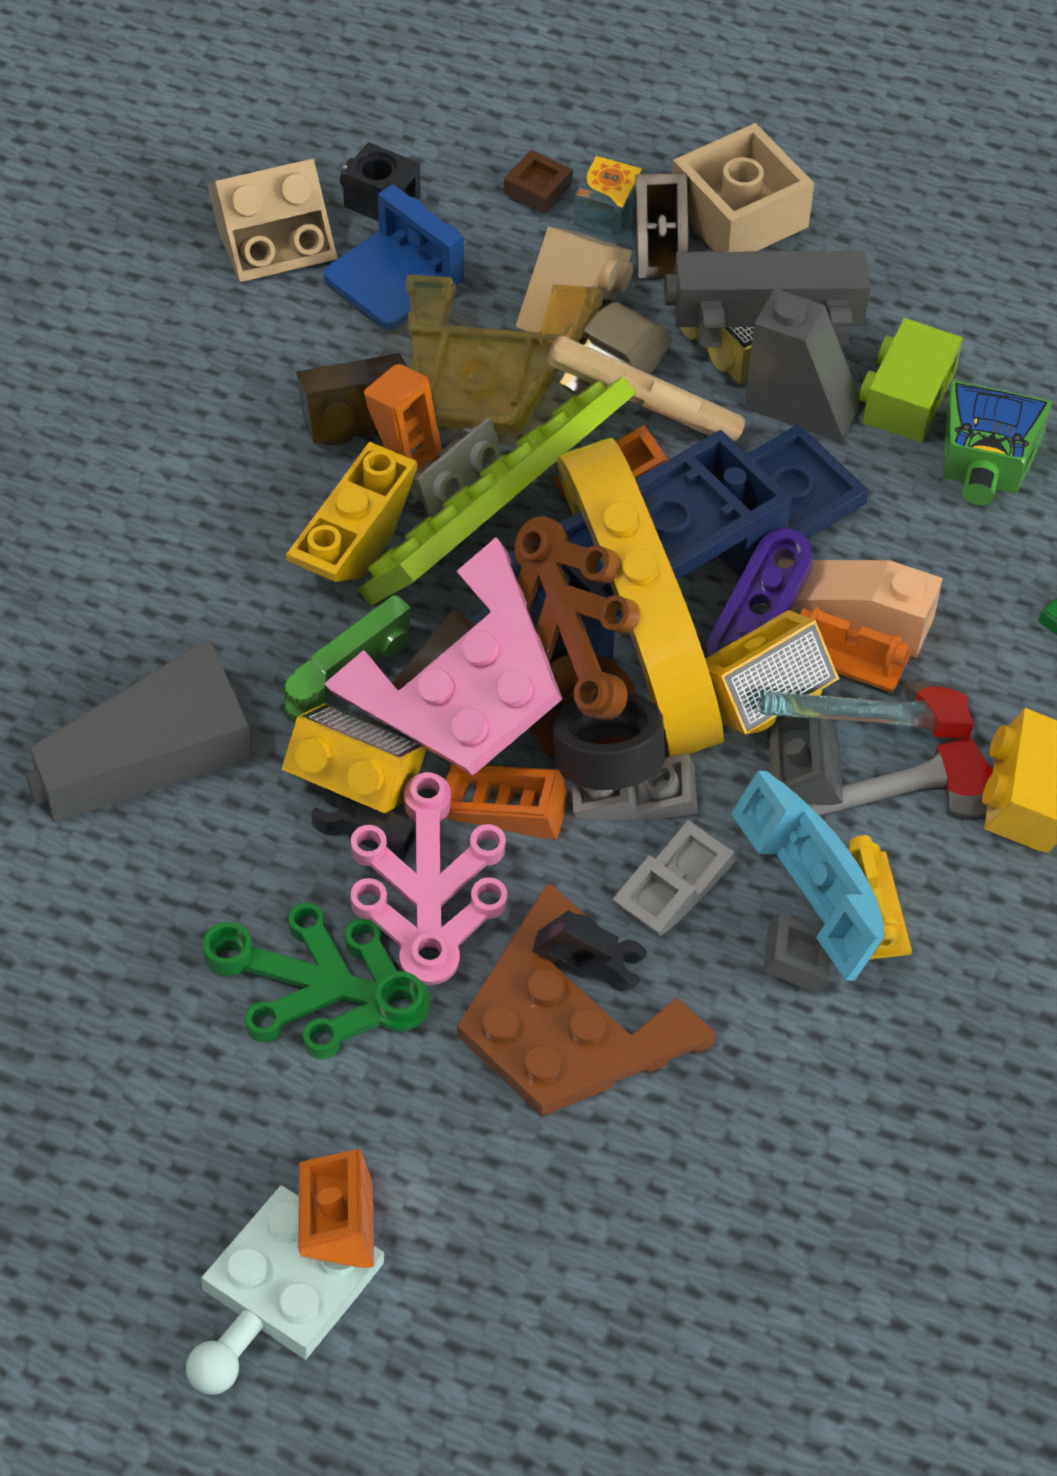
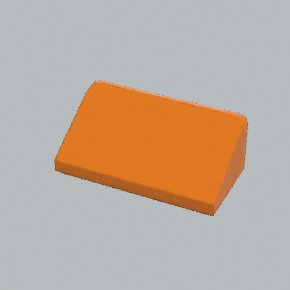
M361 1149L299 1162L298 1251L301 1257L359 1268L374 1267L373 1187Z

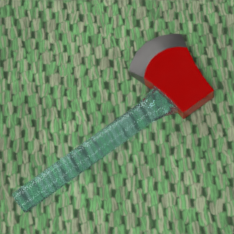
M919 681L907 685L904 694L909 702L762 692L759 698V712L761 715L902 724L930 730L934 737L969 739L974 725L968 708L967 690L936 681Z

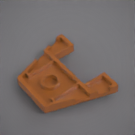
M551 883L541 892L457 1025V1036L541 1116L613 1087L614 1082L641 1071L649 1073L668 1065V1060L693 1050L695 1054L706 1050L715 1043L716 1032L678 998H675L634 1034H629L551 961L532 952L537 931L568 910L575 914L585 915Z

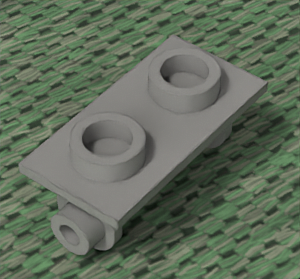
M487 418L480 425L472 429H462L458 433V438L437 454L438 459L435 462L429 461L421 467L414 476L406 501L412 505L418 501L424 503L428 516L434 517L444 509L442 504L466 485L471 486L481 478L479 473L500 456L504 455L492 420Z

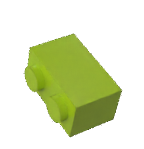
M904 318L895 337L886 335L882 342L876 362L880 366L878 371L869 370L863 381L859 394V400L866 402L863 423L923 442L956 372L963 337Z

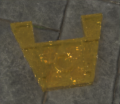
M407 274L406 292L410 297L411 312L408 313V325L413 342L411 369L428 377L438 427L472 429L489 418L492 420L496 432L520 434L560 369L551 366L547 361L553 342L559 336H565L578 342L584 334V329L596 315L603 302V297L598 287L553 284L540 332L446 326L457 289L451 277Z

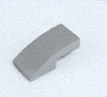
M687 820L656 859L649 855L614 896L612 899L613 904L661 937L677 924L736 862L735 852Z

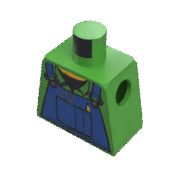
M952 380L944 418V478L963 482L962 496L967 502L974 505H987L991 503L996 490L1017 493L1043 441L1052 401Z

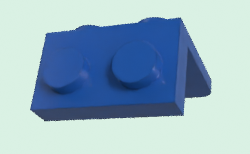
M394 184L378 194L379 231L324 269V281L327 285L387 330L396 329L464 281V237L453 225L444 223L428 211L418 199L408 196Z

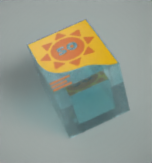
M596 155L575 194L573 229L621 243L633 218L635 175L643 174V168Z

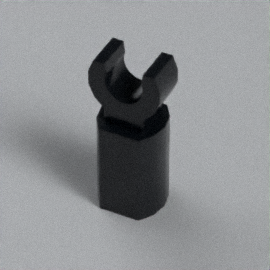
M325 790L326 803L339 808V810L328 813L314 808L311 812L313 827L324 834L347 833L351 840V836L357 828L364 825L377 826L386 835L387 848L404 861L416 840V821L391 811L387 813L380 812L331 790ZM364 840L360 843L372 849L379 847L378 843L373 840Z

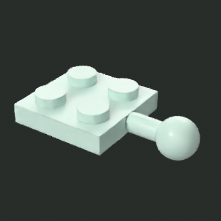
M281 1185L201 1277L202 1290L239 1316L218 1341L203 1342L191 1351L186 1361V1375L190 1384L199 1392L208 1395L220 1394L229 1389L238 1376V1357L261 1330L306 1360L384 1264V1252L374 1246V1267L359 1268L301 1257L298 1251L299 1196Z

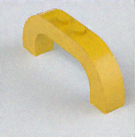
M610 437L558 455L557 469L559 480L572 514L575 515L581 512L594 545L614 550L620 558V571L617 577L609 582L614 595L631 599L639 606V622L635 629L629 633L643 671L649 700L656 705L663 715L664 745L669 757L686 753L692 754L723 743L724 733L719 706L694 624L636 480L620 447ZM602 556L600 560L604 566V556ZM621 606L620 610L622 615H624V608Z

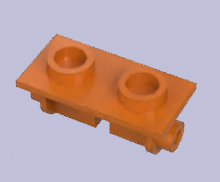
M817 606L813 611L806 608L802 609L801 615L816 620L837 674L894 693L913 650L910 648V645L901 642V636L895 634L893 637L865 626H861L860 630L850 627L851 621L822 612V608Z

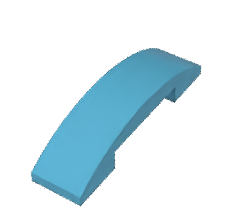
M757 771L731 815L758 854H776L825 924L817 935V940L845 981H855L884 939L882 915L874 892L850 851L829 825L784 783L767 771Z

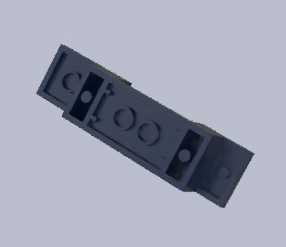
M799 424L748 454L722 430H719L635 479L676 580L716 556H719L741 577L757 545L767 533L776 529L789 528L802 533L809 539L865 505L869 492L866 486ZM581 512L560 523L568 535L570 543L585 548L594 546ZM540 540V542H539V544H538L537 550H538L539 547H540L541 540ZM515 550L508 554L517 580L521 566L516 559ZM600 559L596 565L597 573L603 568ZM562 565L569 586L606 598L614 595L610 583H599L587 579L582 574L581 569ZM542 582L530 610L535 630L546 599ZM485 608L468 618V620L477 625L490 613V610ZM620 608L616 612V617L622 614ZM580 614L595 654L611 660L613 658L615 631L606 629L598 619ZM560 632L550 663L559 657L568 655Z

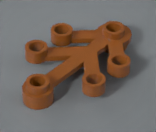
M544 516L532 518L522 526L516 537L515 556L521 566L517 583L524 594L531 620L530 610L541 582L546 593V599L535 631L540 637L549 663L559 632L561 633L579 680L574 688V700L578 709L588 717L604 721L612 720L619 716L626 706L627 688L623 680L618 676L601 671L580 614L600 620L601 624L608 630L625 634L631 632L637 626L640 619V609L635 601L619 595L606 598L569 586L562 565L581 569L582 574L587 579L599 583H609L617 577L620 571V558L614 550L599 545L585 548L570 543L563 527L551 518ZM540 540H541L540 547H539V549L537 550L538 544H539V542H540ZM602 556H604V566L602 570L597 573V562ZM623 606L624 615L620 622L617 623L616 612ZM598 687V695L593 702L594 692Z

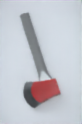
M970 737L969 739H960L937 745L934 757L916 767L843 785V803L836 805H808L820 816L920 789L945 788L948 814L965 819L986 818L988 805L983 804L982 796L985 785L993 770L978 750L973 738Z

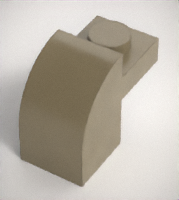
M618 302L611 303L600 310L584 329V333L588 338L584 344L585 346L650 375L672 343L670 335L663 326ZM565 373L559 382L564 390L577 396L592 385L569 373Z

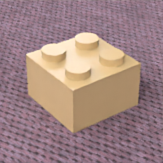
M756 123L673 160L672 174L687 173L688 224L714 252L758 251L809 227L814 182Z

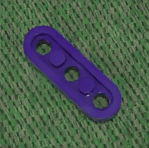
M781 528L767 533L760 540L709 635L707 657L787 610H791L812 569V547L802 533L789 528ZM780 558H789L793 560L794 564L789 568H780L775 562ZM758 603H763L770 607V610L765 614H755L750 609Z

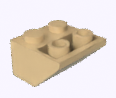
M314 158L207 183L217 228L239 282L338 259Z

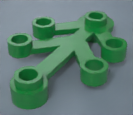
M304 902L294 906L289 912L288 923L290 934L296 940L305 943L316 964L253 947L248 930L235 922L216 924L204 936L203 950L205 962L214 973L223 976H233L242 971H247L303 988L273 1002L261 1001L248 1008L245 1014L246 1030L248 1035L255 1041L270 1042L281 1034L283 1025L340 1000L361 1004V1006L332 1020L317 1018L305 1026L303 1030L305 1051L313 1058L327 1059L338 1052L340 1042L379 1025L392 1031L411 1030L423 1023L429 1014L431 1001L428 988L415 975L396 970L381 943V930L371 920L356 919L352 921L345 930V946L352 956L364 960L374 981L350 974L325 929L322 909L314 903ZM303 917H312L317 921L314 926L309 928H303L296 924ZM359 933H368L373 936V940L367 944H358L353 940V937ZM227 949L239 952L237 956L232 958L218 957L222 951ZM395 999H405L411 1003L406 1008H393L389 1006ZM260 1016H270L275 1020L271 1026L266 1028H260L253 1024L254 1020ZM320 1032L328 1033L333 1037L329 1043L324 1045L313 1043L311 1038Z

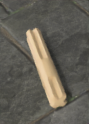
M559 336L550 348L547 361L551 366L591 384L601 380L605 387L624 376L637 392L629 401L708 436L722 430L734 442L738 441L743 432L745 419L742 415L572 339Z

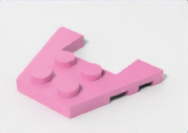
M497 538L493 539L457 570L462 579L490 610V613L403 688L398 690L365 650L324 683L337 698L365 711L370 717L386 726H391L410 737L415 743L471 775L477 773L562 700L542 642L535 631L526 607L527 602L524 594L517 583L511 567L512 562L509 554Z

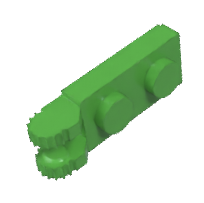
M398 595L391 596L312 655L310 660L294 671V675H289V678L285 679V684L283 685L285 698L283 710L284 715H287V720L291 719L292 723H294L297 716L324 704L325 698L332 693L324 683L363 650L374 661L382 655L385 658H391L396 655L409 639L411 607Z

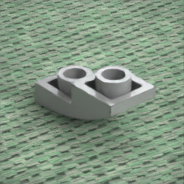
M688 753L664 758L663 765L654 776L639 785L620 790H594L572 783L573 813L577 819L585 820L666 819L697 814L695 765Z

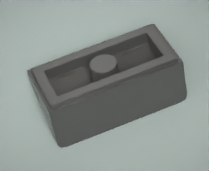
M820 701L810 703L776 717L775 723L768 728L771 775L789 787L807 804L836 805L843 803L837 728Z

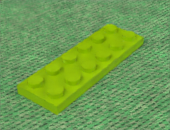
M622 376L606 387L601 380H598L578 396L575 394L551 413L552 418L543 425L539 424L515 443L517 447L506 456L505 454L500 456L479 473L481 478L471 486L466 485L442 504L444 509L434 517L429 516L405 535L406 541L395 549H389L367 567L372 577L357 588V590L370 605H374L415 582L557 461L558 455L568 452L637 392L627 379Z

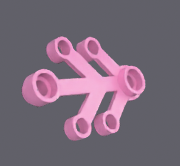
M430 772L412 777L404 789L405 812L411 820L416 821V873L387 848L386 835L379 827L364 825L357 828L351 836V854L353 859L361 865L373 868L417 907V927L387 904L386 888L376 879L366 878L354 884L351 890V908L356 916L361 919L371 920L401 947L399 962L404 972L415 975L425 985H437L447 981L456 972L460 961L458 946L487 919L497 918L505 911L507 904V889L505 885L495 878H483L472 887L471 903L441 927V907L486 865H494L503 858L506 837L503 831L495 825L485 824L477 827L471 834L470 847L440 873V821L450 811L451 789L444 778ZM422 789H432L437 791L438 794L432 798H423L417 792ZM490 839L495 841L498 847L494 850L486 851L477 844L481 840ZM364 840H373L378 843L379 847L373 851H364L358 845ZM490 892L496 894L499 897V901L489 905L482 903L478 897L483 893ZM365 893H372L378 896L379 901L373 905H364L358 899ZM424 948H435L441 954L436 959L427 960L422 958L419 952Z

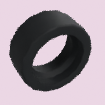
M598 692L594 693L593 702L597 698ZM627 693V703L622 713L608 721L584 715L578 709L575 700L563 706L554 717L553 742L556 767L563 778L584 788L620 790L639 785L654 776L664 763L663 715L653 702L640 695ZM602 737H624L630 739L615 744H594L588 742Z

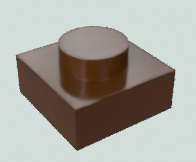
M530 150L504 178V194L546 213L572 185L573 169Z

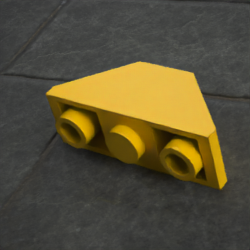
M369 442L286 553L287 561L334 582L364 578L368 572L367 567L380 556L394 535L417 471V461Z

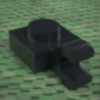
M569 910L537 931L532 952L581 978L592 972L603 978L612 988L618 991H627L639 984L641 978L635 973L629 972L625 968L623 960L626 963L636 964L644 959L647 954V950L641 944L632 940H624L618 943V936L599 927L593 919L585 915L575 914Z

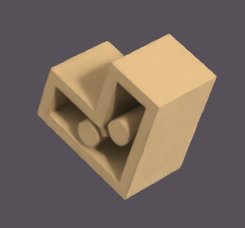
M548 226L515 327L553 341L559 336H565L584 345L588 339L584 329L600 311L602 299L615 300L618 293H623L628 287L633 273V263L629 262L632 251L576 231Z

